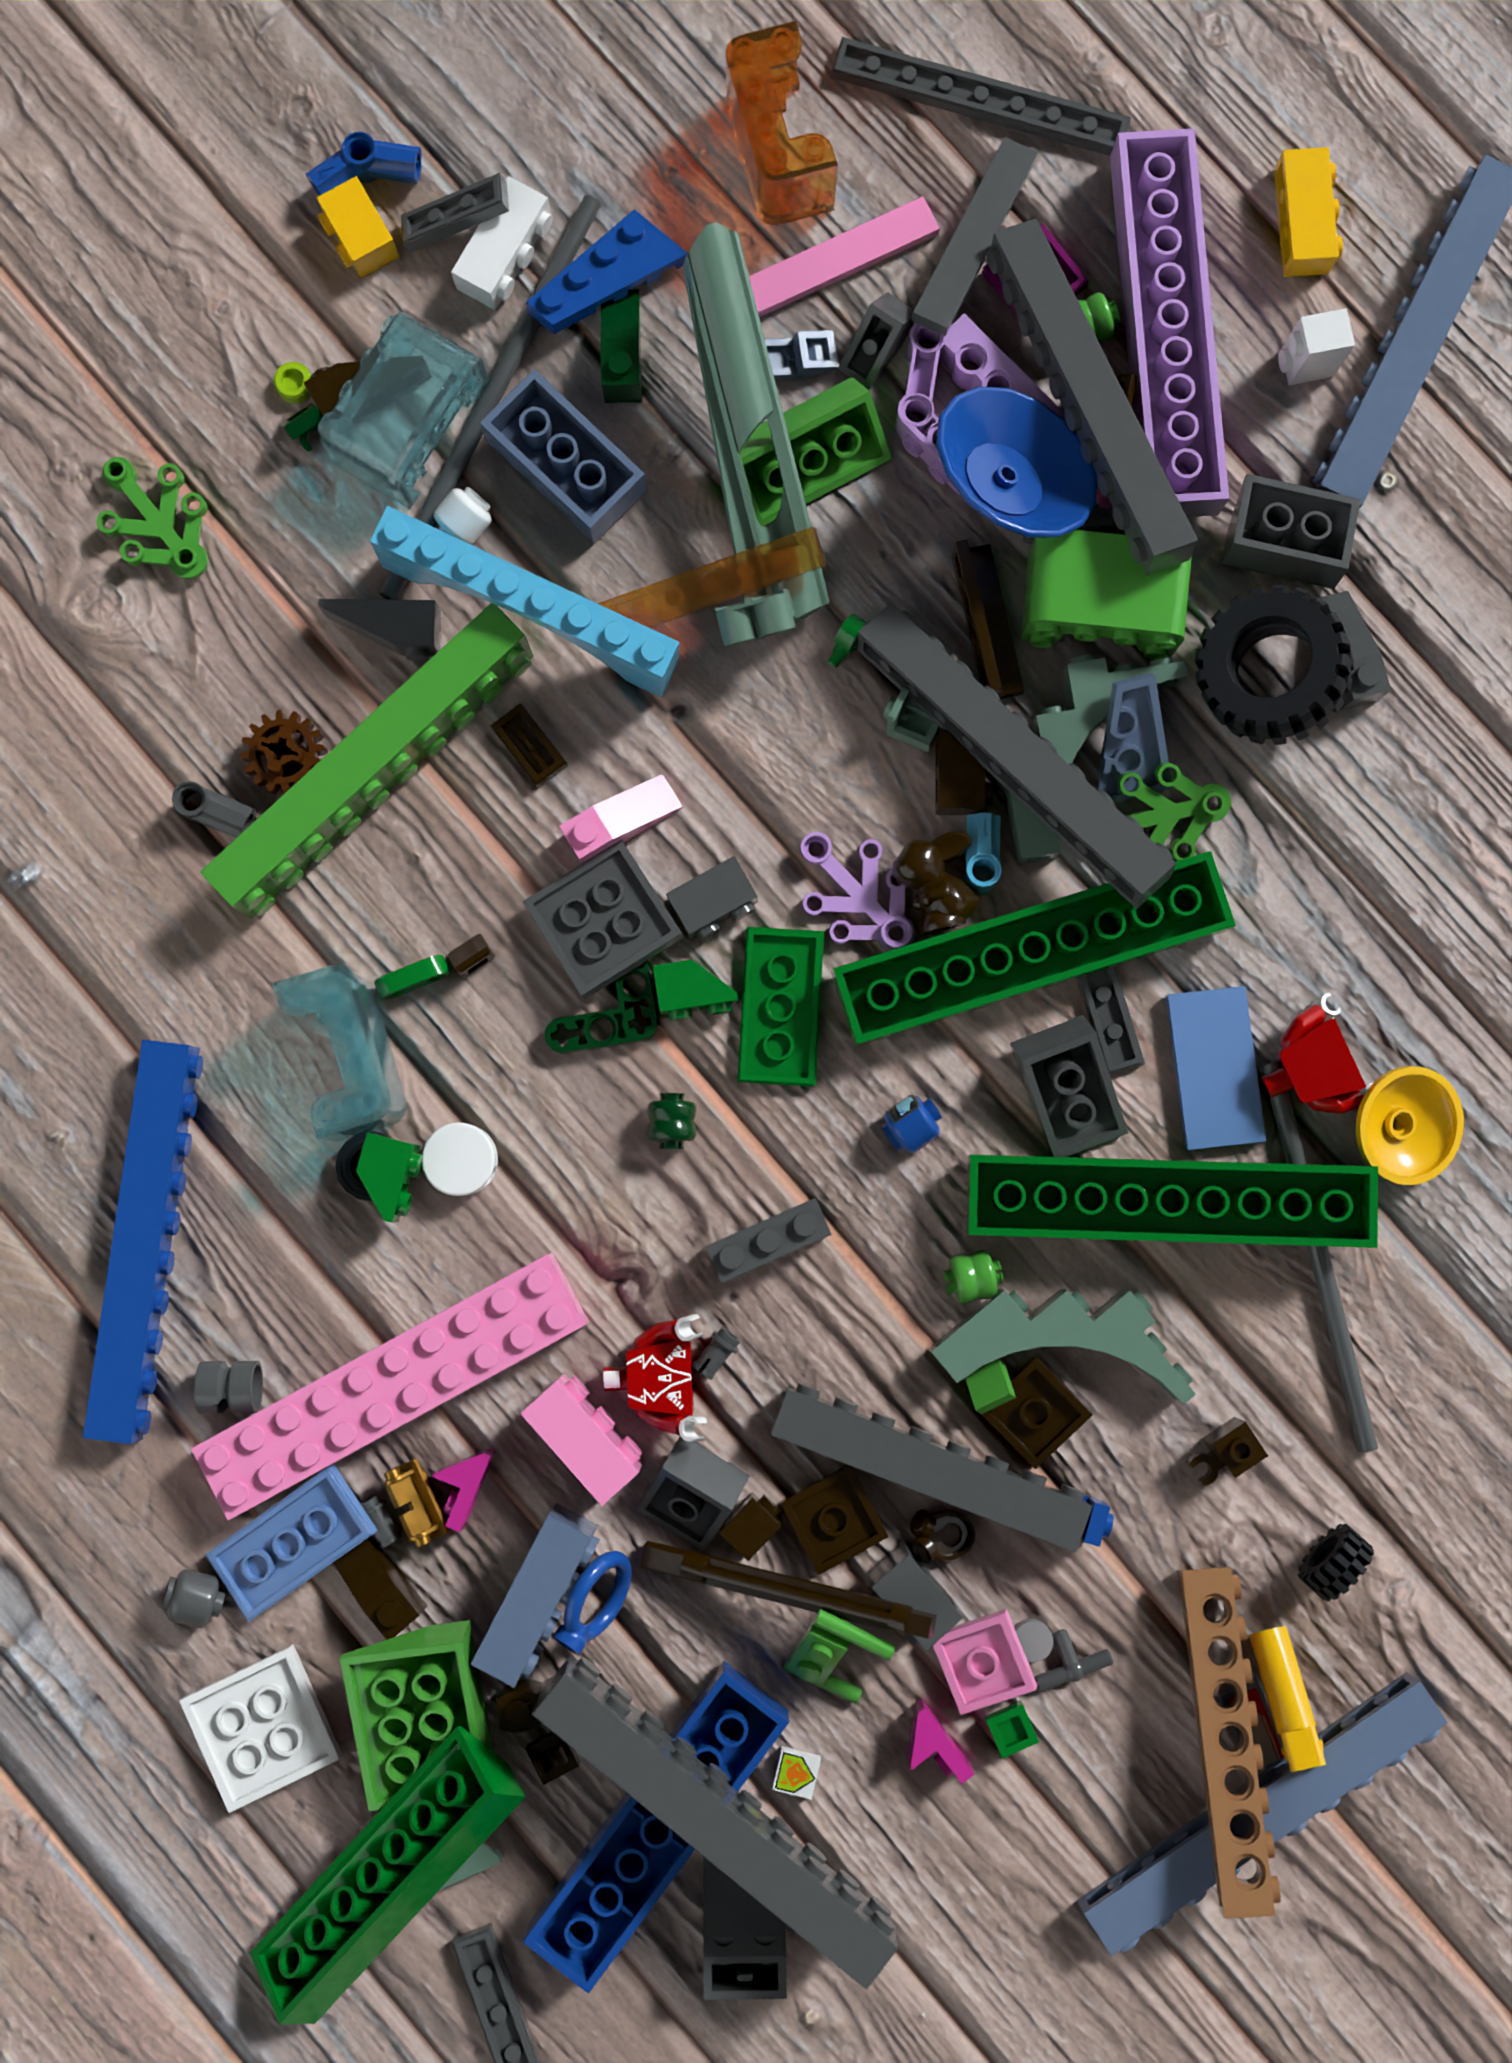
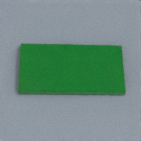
M746 927L737 1083L816 1087L824 931Z

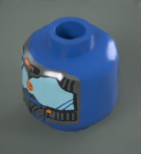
M911 1094L885 1112L886 1123L882 1125V1129L897 1151L904 1149L909 1153H915L939 1137L940 1127L937 1121L943 1117L930 1098L923 1102L918 1096Z

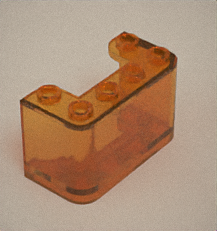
M796 21L739 35L728 43L725 51L728 113L757 214L763 222L772 226L834 211L838 164L830 141L825 136L817 133L789 138L782 114L786 112V99L791 90H799L800 81L797 74V59L802 51V42Z

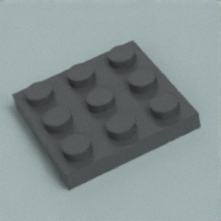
M622 840L522 901L584 1000L684 938L682 932Z

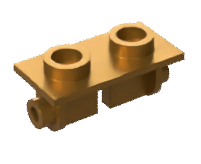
M417 1458L384 1473L386 1482L383 1484L395 1509L406 1503L410 1509L399 1516L409 1542L414 1541L416 1548L429 1543L431 1539L450 1532L445 1527L446 1522L443 1510L437 1504L429 1487L427 1474L421 1468Z

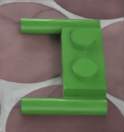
M820 1609L791 1655L789 1654L783 1670L853 1704H857L862 1689L831 1674L846 1653L850 1642L888 1661L892 1658L896 1645Z

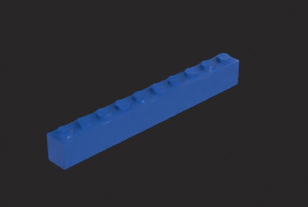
M142 1039L83 1438L132 1444L143 1440V1435H146L150 1428L151 1411L147 1410L149 1394L152 1395L157 1384V1372L153 1370L155 1355L159 1354L163 1343V1332L159 1331L160 1317L165 1314L169 1302V1293L164 1291L167 1275L172 1273L175 1260L174 1252L170 1251L172 1236L178 1233L180 1226V1213L176 1212L178 1196L183 1195L186 1186V1174L182 1172L184 1157L189 1155L192 1145V1136L188 1133L189 1120L195 1116L197 1110V1095L193 1094L195 1079L200 1078L203 1070V1057L199 1055L200 1048Z

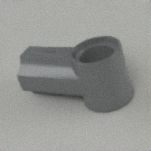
M188 781L181 783L176 787L172 795L173 806L180 814L191 821L199 822L235 838L254 822L256 812L254 808L208 790L196 782ZM200 793L202 795L200 807L196 810L188 811L186 808L187 799L192 794Z

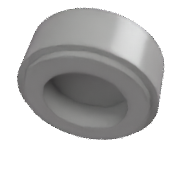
M1029 1618L1022 1620L1015 1626V1631L1028 1662L1042 1661L1051 1653L1053 1636L1049 1628L1042 1621Z

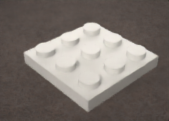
M294 1644L198 1689L179 1700L228 1813L336 1762L343 1756Z

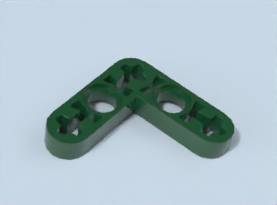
M647 960L643 963V968L636 967L615 980L619 1002L618 1009L560 1017L552 1020L545 1030L547 1045L559 1054H569L650 1040L658 1029V1020L649 961ZM639 975L645 980V989L640 995L630 996L624 992L623 983L628 976ZM649 999V1007L641 1006L644 1019H651V1025L645 1027L644 1034H638L635 1028H629V1022L635 1021L636 1018L634 1007L626 1010L625 1003L638 1004ZM599 1019L608 1020L613 1027L611 1036L604 1041L594 1039L590 1032L592 1024ZM584 1021L583 1032L588 1041L587 1044L580 1045V1036L567 1039V1046L564 1047L561 1046L559 1041L552 1039V1035L557 1034L559 1031L558 1026L565 1025L566 1030L570 1032L578 1031L577 1022Z

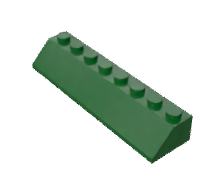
M457 1726L250 1952L279 2025L315 2024L526 1797L508 1763L465 1728Z

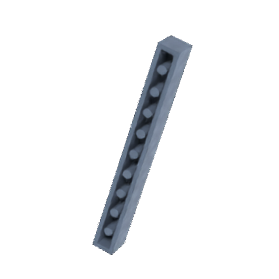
M1486 154L1476 168L1469 166L1458 185V188L1463 190L1459 200L1452 199L1442 217V221L1447 223L1443 233L1437 230L1430 241L1425 253L1431 255L1427 265L1421 263L1413 275L1409 285L1415 289L1410 298L1403 297L1396 309L1393 318L1398 320L1394 331L1390 329L1386 331L1379 343L1377 351L1381 352L1382 355L1377 364L1371 362L1360 382L1366 387L1361 397L1355 395L1344 414L1345 417L1349 418V421L1344 430L1341 428L1337 429L1327 448L1333 452L1328 463L1322 461L1311 480V483L1316 485L1315 489L1361 499L1359 509L1362 507L1512 205V167Z
M1406 1672L1319 1732L1317 1735L1318 1739H1322L1323 1756L1326 1765L1290 1773L1288 1763L1284 1761L1264 1770L1258 1775L1259 1788H1266L1269 1801V1814H1263L1265 1832L1271 1831L1274 1843L1286 1835L1293 1836L1301 1832L1306 1827L1307 1820L1319 1812L1325 1813L1334 1809L1340 1803V1797L1352 1789L1358 1790L1367 1786L1373 1780V1775L1385 1766L1397 1765L1405 1759L1408 1750L1418 1743L1430 1742L1439 1735L1440 1728L1448 1722L1422 1683ZM1241 1786L1240 1788H1238V1789L1235 1790L1234 1792H1237V1791L1241 1790V1789L1243 1788V1786ZM1207 1810L1078 1899L1084 1915L1111 1956L1119 1951L1126 1952L1132 1949L1139 1942L1140 1936L1152 1928L1159 1929L1168 1924L1173 1918V1913L1185 1905L1191 1906L1200 1902L1206 1896V1890L1216 1884ZM1237 1814L1230 1821L1231 1833L1235 1835H1244L1251 1827V1820L1247 1814ZM1243 1858L1237 1863L1235 1868L1236 1875L1240 1872V1867L1250 1861L1251 1858Z

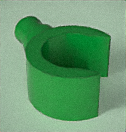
M851 614L844 621L834 638L836 645L832 649L833 653L827 659V662L836 668L841 660L846 658L848 653L851 654L858 648V631L868 624L856 614Z

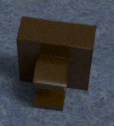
M553 1731L530 1742L525 1748L543 1785L579 1767L581 1763L575 1750Z

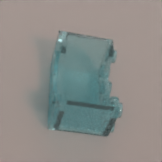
M403 312L395 316H389L382 326L381 337L374 348H368L363 354L359 371L353 380H348L343 385L339 394V402L332 412H328L323 416L319 423L320 441L332 463L410 510L420 495L419 491L413 489V486L418 479V475L423 478L427 473L424 466L427 459L461 406L463 405L466 408L472 403L470 395L480 399L489 381L483 360Z
M330 965L272 983L277 1002L281 1010L286 1014L294 1017H305L314 1014L321 1024H327L345 1088L318 1097L313 1103L311 1120L316 1138L338 1142L351 1138L356 1134L378 1130L401 1121L407 1110V1100L372 984L363 976L342 965Z

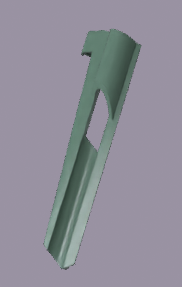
M715 222L708 223L698 235L687 253L683 264V272L743 600L736 604L714 608L724 647L794 629L796 628V623L829 604L830 600L740 237L737 232ZM765 419L768 421L783 481L780 509L775 520L767 527L760 525L756 518L740 454L747 440Z

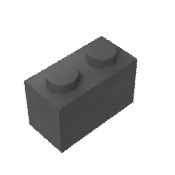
M735 856L666 893L667 900L690 940L696 936L700 940L712 936L721 929L718 925L719 923L730 917L734 921L746 917L755 910L752 905L758 902V896Z

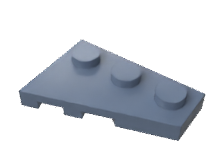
M1148 673L1113 682L1096 790L1105 791L1114 803L1136 798L1124 795L1117 789V779L1124 772L1138 774L1142 778L1143 783L1156 792L1173 788V786L1166 787L1160 785L1154 777L1156 767L1161 763L1169 762L1155 675ZM1170 767L1165 768L1162 772V779L1165 782L1171 780ZM1133 777L1127 778L1124 782L1126 791L1133 790L1136 785Z

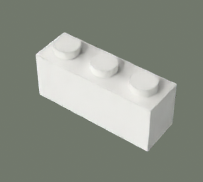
M510 176L506 179L509 212L479 224L451 271L457 290L494 310L497 309L502 299L506 301L510 297L515 286L516 275L521 268L525 269L529 265L533 257L535 243L540 236L544 237L548 233L553 221L548 197Z

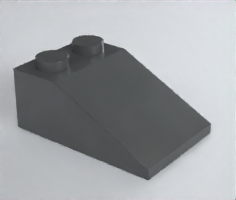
M1084 1015L1010 1043L1021 1078L1052 1157H1067L1128 1134L1096 1031Z

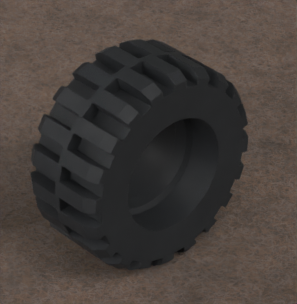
M1273 585L1271 593H1264L1262 587L1251 589V597L1241 601L1238 595L1228 601L1231 608L1227 612L1223 613L1221 610H1218L1212 616L1211 620L1214 623L1212 630L1204 628L1199 638L1203 648L1196 650L1195 663L1199 669L1195 673L1197 685L1202 691L1203 699L1217 720L1222 725H1226L1230 732L1240 738L1244 735L1248 736L1251 742L1263 744L1265 739H1271L1274 745L1286 744V737L1294 735L1299 741L1309 737L1307 730L1316 725L1319 729H1322L1329 723L1328 714L1331 711L1338 713L1343 706L1342 696L1344 693L1350 692L1353 682L1350 675L1351 671L1354 670L1351 645L1336 612L1332 613L1328 604L1320 597L1312 599L1309 591L1298 587L1294 590V593H1289L1286 585ZM1275 635H1290L1303 640L1307 644L1311 652L1312 663L1305 678L1293 690L1280 696L1264 698L1250 695L1241 687L1237 676L1240 662L1246 652L1260 640Z

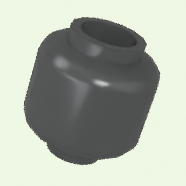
M184 1569L179 1572L177 1578L170 1576L161 1609L167 1610V1618L171 1622L202 1628L208 1623L211 1616L219 1617L225 1593L218 1591L219 1580L217 1577Z

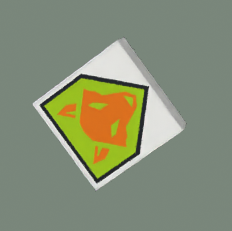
M781 1746L772 1790L812 1800L821 1756Z

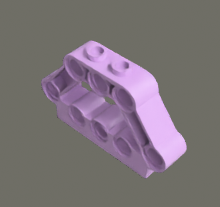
M965 313L951 325L946 336L918 323H915L911 328L907 347L910 369L906 394L899 402L895 426L897 433L902 438L904 448L913 457L917 458L920 456L929 465L928 469L931 475L939 483H947L955 492L960 494L946 476L937 447L933 443L937 439L939 418L934 414L932 398L937 366L941 360L952 370V380L961 389L971 390L979 386L1010 388L1040 400L1065 420V413ZM930 340L936 346L926 349L920 346L918 342ZM971 361L977 364L979 368L972 371L967 370L961 363ZM917 412L925 419L921 422H912L906 415Z

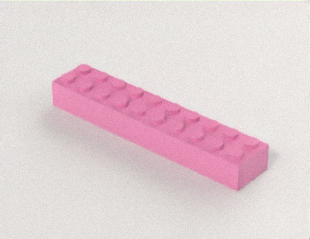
M550 1253L191 1448L224 1515L229 1521L590 1322L554 1254Z

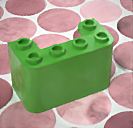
M1074 530L1059 538L1034 537L1028 552L1020 640L1030 641L1029 644L1033 647L1048 648L1053 646V642L1059 641L1063 634H1073L1074 638L1080 641H1094L1098 637L1112 638L1113 642L1119 645H1134L1138 641V650L1145 652V657L1148 659L1157 660L1173 656L1185 637L1192 556L1189 561L1146 576L1141 564L1136 563L1131 556L1129 540L1126 535Z

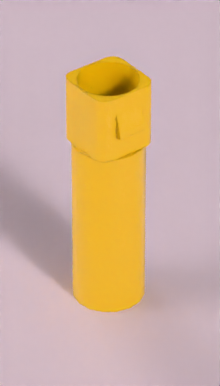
M1287 1626L1250 1634L1249 1638L1277 1734L1280 1735L1283 1745L1281 1752L1288 1763L1290 1773L1326 1765L1323 1756L1322 1739H1318L1315 1719Z

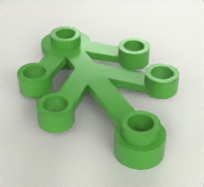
M122 457L109 459L104 464L102 470L104 480L115 491L124 492L146 520L120 518L115 512L107 510L100 513L97 517L96 523L100 531L108 537H116L121 534L160 538L170 549L144 548L136 540H127L120 547V555L131 566H139L143 563L170 566L172 571L183 579H194L201 576L208 565V555L199 544L202 517L205 516L208 509L205 500L199 494L193 492L186 494L182 498L181 507L186 513L187 518L183 539H181L174 530L179 488L184 483V475L176 465L168 463L161 466L158 470V479L162 484L160 508L158 510L136 483L137 472L131 463ZM123 467V471L119 476H112L114 469ZM168 473H177L174 481H165ZM191 502H200L197 510L189 511ZM107 520H116L113 528L105 529ZM132 548H139V553L135 558H128V552ZM187 553L193 554V559L190 563L183 564L181 562L184 555Z
M1169 762L1161 763L1156 767L1154 772L1155 780L1160 785L1166 787L1173 786L1190 798V800L1174 803L1145 785L1138 774L1133 772L1122 773L1117 779V789L1119 792L1127 796H1134L1153 808L1127 816L1137 820L1142 828L1155 825L1148 836L1154 843H1161L1163 845L1179 819L1193 816L1181 838L1173 840L1170 844L1169 851L1173 859L1177 861L1194 856L1196 852L1194 844L1208 822H1216L1223 819L1231 807V797L1225 787L1216 783H1207L1199 786L1182 775L1177 765ZM1170 767L1173 771V777L1165 782L1162 779V772L1165 768ZM1133 777L1136 785L1133 790L1126 791L1124 782L1127 778ZM1216 796L1218 805L1215 809L1209 810L1207 801L1210 797ZM1182 843H1186L1188 851L1184 856L1179 857L1177 855V847Z

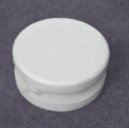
M451 1123L438 1128L427 1139L422 1151V1168L427 1180L434 1188L447 1195L468 1196L481 1191L492 1181L498 1167V1152L491 1137L479 1127L467 1123Z

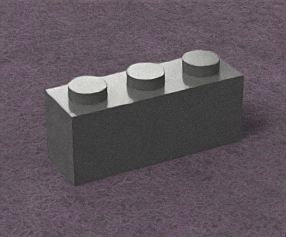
M813 1198L707 1245L706 1249L721 1283H724L832 1234L816 1198Z

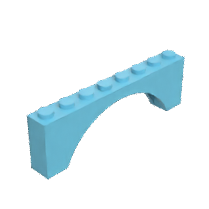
M390 506L386 507L370 540L382 568L416 584H433L451 588L518 614L590 653L612 668L627 682L661 698L663 697L678 665L679 641Z

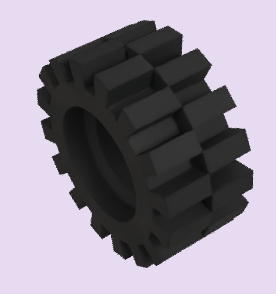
M1346 1523L1344 1525L1339 1524L1335 1529L1331 1528L1328 1530L1327 1536L1324 1537L1322 1535L1318 1539L1319 1543L1316 1546L1312 1545L1309 1549L1310 1554L1304 1556L1302 1559L1303 1564L1298 1569L1300 1580L1326 1602H1330L1331 1599H1338L1340 1593L1343 1595L1347 1593L1351 1584L1355 1585L1359 1581L1357 1579L1358 1576L1364 1575L1367 1571L1365 1566L1371 1564L1373 1559L1371 1558L1374 1554L1373 1547Z

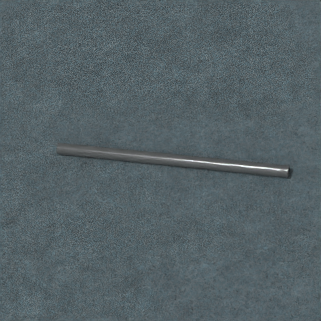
M1280 1062L1262 1066L1264 1075L1283 1068ZM1289 1091L1274 1098L1270 1097L1286 1164H1307ZM1307 1246L1358 1452L1377 1450L1378 1445L1328 1246Z

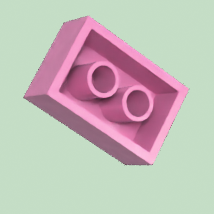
M563 1374L520 1414L598 1503L603 1506L639 1473L643 1465L640 1458L643 1452L629 1436L622 1439L613 1429V1426L616 1424L615 1420L602 1406L595 1409L586 1397L590 1393L576 1376L569 1379Z

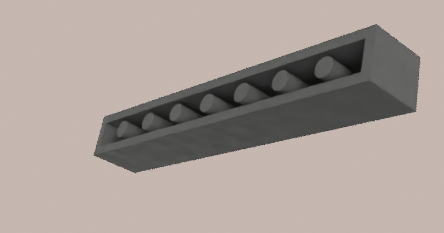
M798 1383L796 1389L788 1387L771 1432L772 1436L1076 1553L1092 1509V1505L1083 1499L1085 1492L1062 1484L1060 1490L1045 1485L1046 1477L1024 1469L1022 1476L1008 1471L1009 1463L986 1455L984 1461L969 1456L970 1448L950 1440L947 1446L931 1441L933 1434L920 1428L911 1426L909 1432L894 1427L896 1420L877 1412H873L871 1418L856 1412L858 1405L836 1397L834 1403L819 1398L821 1391L805 1384Z

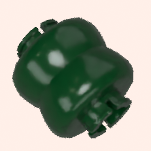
M659 1093L660 1101H652L648 1104L647 1110L650 1122L647 1136L651 1141H660L659 1149H684L683 1142L693 1141L696 1137V1127L694 1124L697 1110L694 1102L684 1101V1093Z

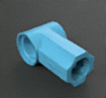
M976 813L966 816V833L972 839V842L965 851L963 881L979 892L980 895H986L993 891L1002 871L1000 863L1001 816L992 813ZM979 866L986 867L991 872L992 879L985 882L979 881L973 876L972 869Z

